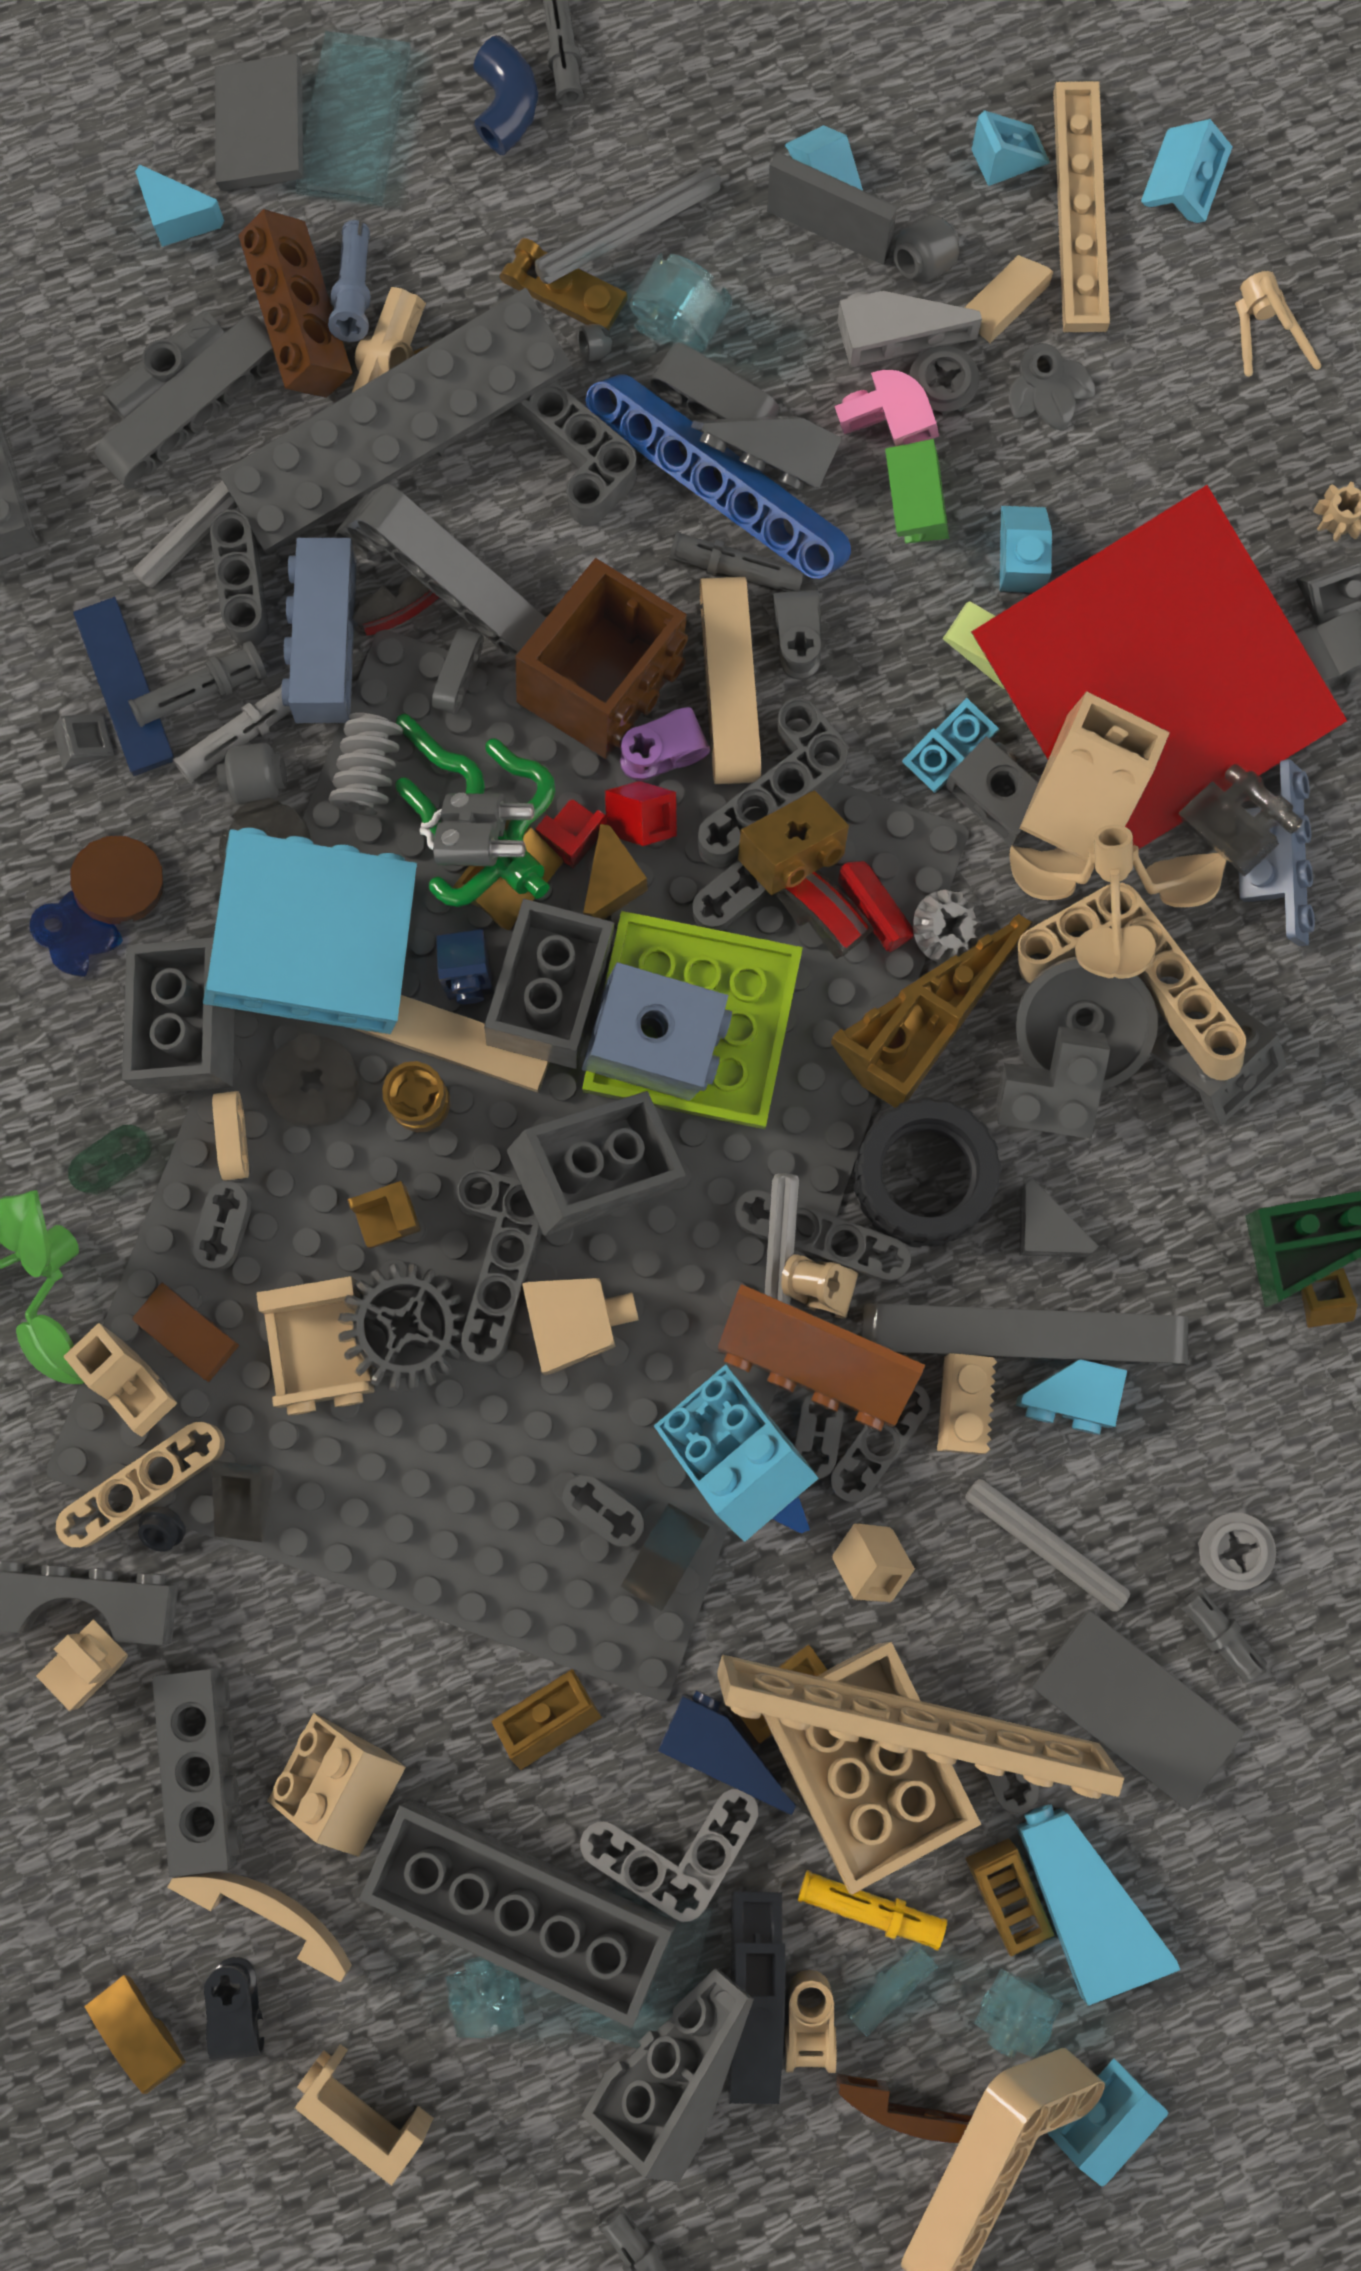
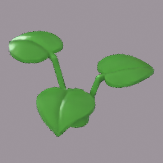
M37 1190L15 1196L1 1197L0 1243L7 1249L15 1251V1253L0 1259V1269L21 1260L22 1266L31 1276L47 1277L25 1312L28 1322H22L16 1327L20 1347L29 1362L47 1377L66 1384H83V1380L63 1357L74 1347L68 1333L51 1317L37 1315L39 1307L54 1283L63 1277L59 1268L78 1255V1243L72 1233L63 1226L55 1225L49 1230L46 1229Z

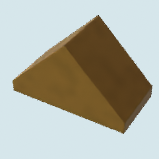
M601 824L583 914L604 920L648 891L647 877L609 825Z

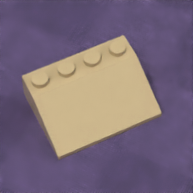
M892 1642L878 1643L817 1676L920 1701ZM763 1714L850 1895L981 1825L952 1764L937 1762L926 1755L927 1752L908 1748L906 1753L889 1751L881 1747L878 1741L859 1737L858 1741L855 1742L845 1741L831 1735L829 1729L810 1725L808 1730L794 1729L781 1723L778 1717Z

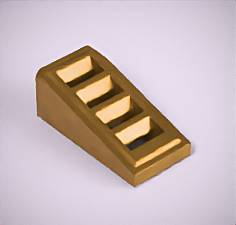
M1009 1838L965 1858L1010 1957L1054 1936L1019 1851ZM1008 1865H1011L1010 1867H1008V1868H1006V1869H1003V1870H1001V1871H999V1872H997V1873H995V1874L990 1875V1876L987 1877V1875H989V1874H991V1873H993V1872H996V1871H998V1870H1000V1869H1002V1868H1004V1867H1006V1866H1008ZM1017 1878L1019 1886L995 1896L994 1888ZM1024 1897L1026 1898L1028 1905L1003 1915L1002 1908ZM1034 1915L1039 1928L1022 1935L1036 1925L1034 1924L1013 1935L1011 1934L1009 1926Z

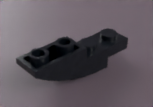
M732 1892L731 1980L754 2000L728 2071V2103L779 2104L785 2015V1943L782 1942V1892Z

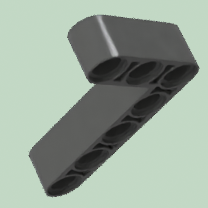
M383 484L363 496L335 533L337 538H351L353 546L363 552L361 555L363 558L367 559L383 550L386 551L506 654L512 652L517 655L546 619L541 612L400 490L389 484Z

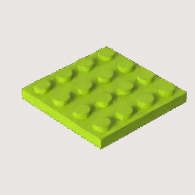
M621 911L606 981L616 963H622L729 995L725 1009L732 1011V1017L725 1038H720L712 1054L720 1057L712 1085H707L705 1091L700 1090L690 1101L586 1071L583 1092L620 1100L648 1091L654 1106L657 1108L766 1129L803 947ZM640 1025L646 1036L654 1039L658 1038L657 1032L651 1026Z

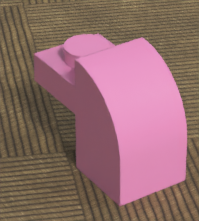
M880 370L872 372L871 375L876 390L869 393L866 390L853 392L843 398V403L834 406L844 434L886 420L895 446L939 437L937 423L924 389L914 378L900 371Z

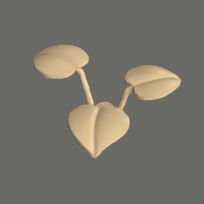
M1108 825L1100 828L1095 833L1094 848L1088 850L1089 859L1087 862L1060 848L1038 851L1032 848L1013 845L1010 847V865L1013 877L1019 887L1032 897L1042 900L1067 898L1075 891L1076 883L1086 884L1089 881L1094 867L1103 880L1111 883L1112 928L1097 927L1083 933L1076 942L1075 955L1078 963L1085 970L1102 977H1116L1119 979L1134 977L1144 972L1153 962L1156 953L1154 936L1147 928L1143 926L1121 928L1120 881L1127 878L1133 866L1148 894L1159 893L1161 901L1169 906L1195 907L1209 902L1216 896L1221 886L1227 862L1226 852L1197 854L1161 860L1145 869L1139 858V848L1133 845L1132 832L1121 825Z

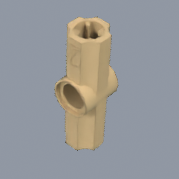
M391 287L373 336H365L356 347L355 363L359 374L352 392L414 355L410 345L426 305L418 295L412 294L403 288Z

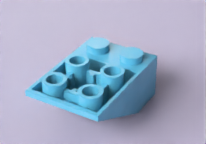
M726 1364L654 1425L716 1515L744 1542L819 1479L793 1444Z

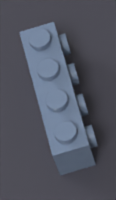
M297 538L296 556H289L288 576L290 583H294V596H287L286 617L288 624H292V637H285L284 659L285 664L290 665V677L283 678L282 702L284 706H290L295 723H346L350 720L357 559L351 538Z

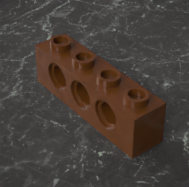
M263 209L238 236L285 389L327 398L353 373L343 341L334 337L328 327L329 316L333 309L306 223L300 219Z

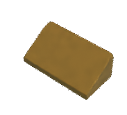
M571 1669L491 1722L509 1758L522 1770L600 1720L602 1716L576 1673Z

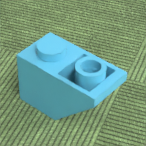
M1080 1359L1019 1395L1016 1406L1027 1407L1025 1415L1027 1418L1053 1423L1055 1413L1062 1414V1417L1073 1420L1072 1429L1100 1435L1101 1427L1112 1428L1116 1425L1127 1370Z

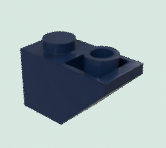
M484 930L438 935V976L448 999H456L458 1004H474L483 1001L484 995L494 994L488 943Z

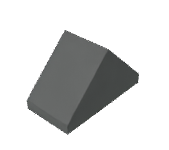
M1033 1178L1020 1190L1019 1256L1086 1258L1099 1247Z

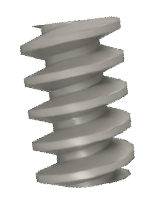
M352 713L349 715L351 720L347 721L344 725L343 730L347 737L343 738L340 743L341 752L344 754L339 756L336 762V766L341 772L336 773L333 777L332 782L337 789L330 793L329 801L330 804L344 811L372 816L377 814V811L373 809L374 805L387 804L389 801L386 795L377 791L378 787H390L393 782L390 778L381 774V770H393L396 767V763L385 757V753H397L400 748L397 743L389 740L388 736L403 734V728L382 716L368 713Z

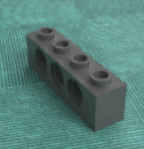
M219 1667L152 1676L169 1877L229 1870L236 1864V1856H240L243 1853V1835L241 1826H233L231 1806L238 1805L239 1789L236 1776L228 1775L227 1756L234 1754L233 1730L231 1726H224L223 1707L229 1706L230 1703L228 1679L226 1676L220 1677ZM190 1707L199 1708L205 1715L206 1725L201 1733L192 1732L185 1723V1715ZM195 1756L205 1759L210 1766V1776L206 1782H198L190 1774L189 1765ZM197 1807H205L212 1812L215 1823L211 1832H204L196 1827L193 1816Z

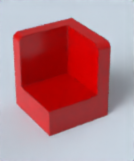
M640 781L605 790L607 825L613 829L619 839L645 846L677 836L675 791Z
M571 799L554 819L546 814L535 828V831L566 864L574 869L598 840L600 825H607L606 815L599 809L593 814L577 801Z

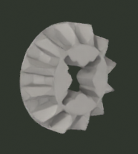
M945 889L927 895L919 903L913 918V933L920 950L931 960L944 963L955 955L960 956L968 951L970 945L977 944L979 939L974 933L982 922L976 919L973 911L976 904L970 903L963 898V892H953ZM943 917L945 919L957 917L956 924L952 927L955 935L938 936L943 932L942 929L946 925Z
M1222 1514L1206 1525L1205 1531L1198 1542L1200 1565L1204 1568L1211 1581L1227 1589L1247 1590L1258 1586L1270 1575L1275 1564L1276 1546L1272 1534L1260 1520L1248 1514ZM1229 1532H1231L1232 1537H1235L1238 1544H1255L1254 1548L1249 1549V1552L1242 1555L1244 1562L1242 1563L1243 1572L1235 1559H1219L1218 1555L1224 1554V1551L1230 1548L1229 1540L1231 1538Z

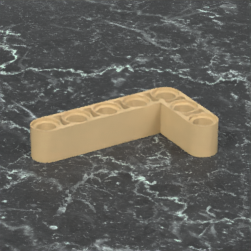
M1120 883V909L1126 911V913L1121 914V928L1143 926L1153 934L1155 939V958L1151 965L1138 976L1148 987L1156 1009L1206 1075L1216 1080L1234 1078L1240 1072L1244 1061L1246 1036L1243 1030L1137 891L1128 884ZM1111 884L1090 894L1021 935L1018 941V965L1020 975L1027 983H1031L1036 976L1049 966L1067 958L1076 957L1075 945L1079 937H1073L1069 935L1070 933L1075 931L1086 932L1097 927L1112 928V913L1109 912L1111 911ZM1036 953L1048 955L1047 958L1042 960L1030 958L1031 955ZM1173 977L1178 979L1179 982L1166 984L1161 982L1160 979ZM1194 1011L1203 1013L1206 1017L1192 1019L1186 1014ZM1226 1047L1234 1053L1223 1056L1216 1054L1213 1049Z
M1066 2048L1058 2049L1019 2064L996 2076L985 2090L903 2256L901 2267L905 2271H971L1037 2138L1087 2115L1101 2098L1105 2089V2083Z

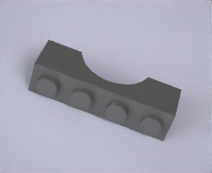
M0 1561V1632L21 1633L30 1631L38 1616L48 1606L63 1598H76L93 1605L102 1613L110 1626L113 1639L116 1642L151 1645L172 1643L179 1585L165 1584L166 1575L137 1573L136 1581L118 1580L119 1571L90 1569L89 1577L70 1576V1566L42 1565L41 1573L23 1572V1562Z

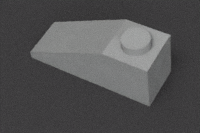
M879 291L875 293L857 292L847 297V299L840 300L837 321L849 365L852 368L926 351L936 346H948L977 339L982 317L980 311L887 291Z

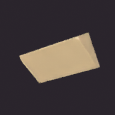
M1018 255L964 307L980 311L982 321L979 334L991 343L1050 285L1053 271L1047 266Z

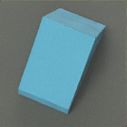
M983 111L978 116L971 150L988 186L1050 163L1033 125L988 111Z
M823 125L786 143V148L793 159L863 190L847 135Z
M139 164L135 172L152 224L162 246L221 228L224 218L217 199Z

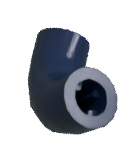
M495 35L481 46L474 60L473 69L475 73L487 82L495 92L494 100L474 120V125L481 139L497 154L503 156L522 138L533 122L538 90L533 70L523 56L502 36Z

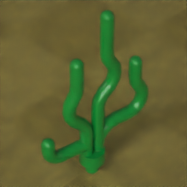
M400 714L396 718L395 723L403 728V734L432 763L442 770L463 775L467 785L466 793L484 794V776L474 761L465 755L448 752L443 749L410 715ZM491 738L485 744L486 752L512 775L531 779L537 785L536 794L527 802L534 806V818L532 820H511L507 830L504 829L503 836H498V840L523 841L525 831L553 802L556 791L554 778L549 770L539 762L518 757L499 739ZM401 777L396 781L395 789L397 793L420 815L422 823L432 820L434 814L438 811L433 802L410 779ZM438 823L433 828L429 829L430 831H432L434 836ZM526 849L524 857H498L494 866H485L461 888H453L445 879L434 877L429 882V890L444 904L461 907L478 899L500 877L518 894L530 892L536 899L542 898L548 892L549 885L542 879L545 872L544 867Z

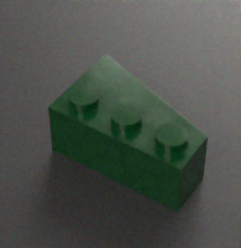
M1361 1191L1259 1208L1245 1216L1265 1307L1288 1298L1292 1294L1361 1257Z

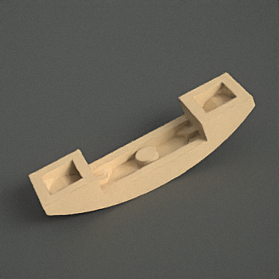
M217 1871L173 1877L167 1887L209 1911L219 1905L225 1895L307 1941L297 1959L340 1983L352 1966L336 1938L319 1919L294 1899L264 1883L232 1873Z

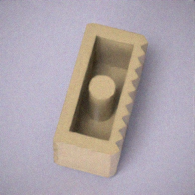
M949 1353L944 1357L937 1451L981 1455L986 1454L990 1450L987 1443L991 1438L987 1434L992 1430L988 1424L993 1421L989 1414L994 1410L989 1405L994 1402L990 1395L995 1392L991 1385L996 1382L991 1376L996 1373L992 1366L997 1363L993 1357Z

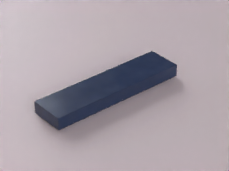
M116 597L74 611L76 623L130 772L133 776L174 762L175 756L161 718L140 727L129 706L128 700L136 699L151 692Z

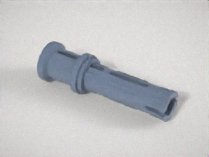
M357 220L348 221L342 227L339 281L331 290V301L334 305V311L330 314L328 327L333 336L346 342H356L363 339L369 329V322L365 316V311L370 305L371 294L365 285L370 230L363 223L361 234L358 235L359 221Z

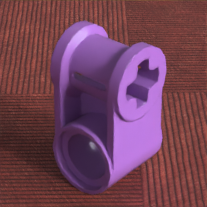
M685 707L627 731L621 744L620 765L627 777L636 781H645L670 770L692 765L705 758L711 750L693 709ZM639 749L643 755L649 754V757L642 758V755L640 753L633 754L634 750Z

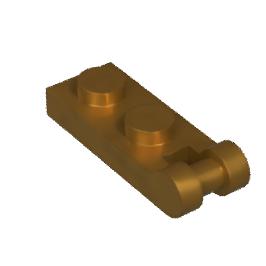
M522 238L515 248L516 257L514 261L507 263L500 273L501 281L519 291L527 288L532 298L586 325L600 324L610 330L627 301V292L579 268L550 284H544L540 277L537 276L535 279L527 275V272L531 265L535 266V261L547 254V252L543 251L534 241Z

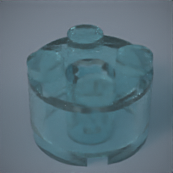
M660 253L656 256L629 304L632 312L638 318L634 326L641 334L652 340H657L659 335H662L674 343L685 344L697 352L703 353L731 308L733 301L725 287H723L719 294L710 285L714 277L701 266L682 256L671 253L667 260H663V255Z

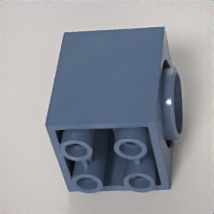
M617 962L605 984L582 1070L690 1101L700 1090L705 1091L707 1085H712L720 1057L712 1054L720 1038H725L732 1017V1011L725 1009L729 995ZM640 1025L651 1026L657 1032L658 1038L654 1039L646 1036Z

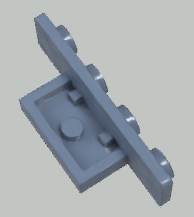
M1288 759L1280 761L1282 804L1237 810L1240 899L1244 902L1285 898L1286 936L1297 946L1309 945V932H1313L1315 927L1313 908L1310 904H1307V887H1311L1313 884V871L1310 861L1306 860L1305 843L1311 841L1310 821L1304 815V799L1309 798L1310 786L1306 772H1302L1292 760Z

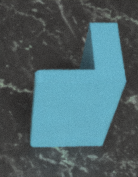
M1211 119L1167 130L1141 200L1145 206L1155 207L1173 203L1187 220L1195 223L1206 221L1233 147Z
M1113 2059L1098 2076L1105 2083V2089L1094 2108L1084 2117L1048 2132V2135L1073 2163L1101 2187L1111 2180L1168 2115V2111L1164 2106L1150 2095L1116 2059Z

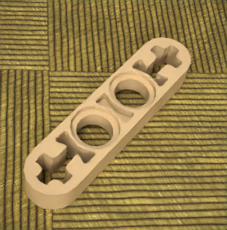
M194 1422L185 1426L67 1506L56 1520L58 1538L70 1547H88L95 1544L213 1464L222 1455L225 1439L222 1432L216 1426L206 1422ZM196 1432L204 1436L210 1434L212 1440L207 1444L210 1452L206 1456L202 1452H194L186 1457L184 1460L191 1467L185 1470L182 1459L171 1448L177 1444L178 1451L184 1452L195 1444L193 1435ZM159 1457L167 1458L173 1465L172 1478L163 1485L155 1484L148 1474L150 1464ZM119 1484L128 1486L133 1494L131 1506L121 1513L114 1511L108 1502L110 1491ZM96 1499L99 1511L110 1522L105 1525L103 1518H96L85 1527L88 1533L86 1537L82 1534L72 1535L69 1530L75 1525L72 1517L75 1514L78 1517H88L96 1512L97 1508L91 1505V1502Z

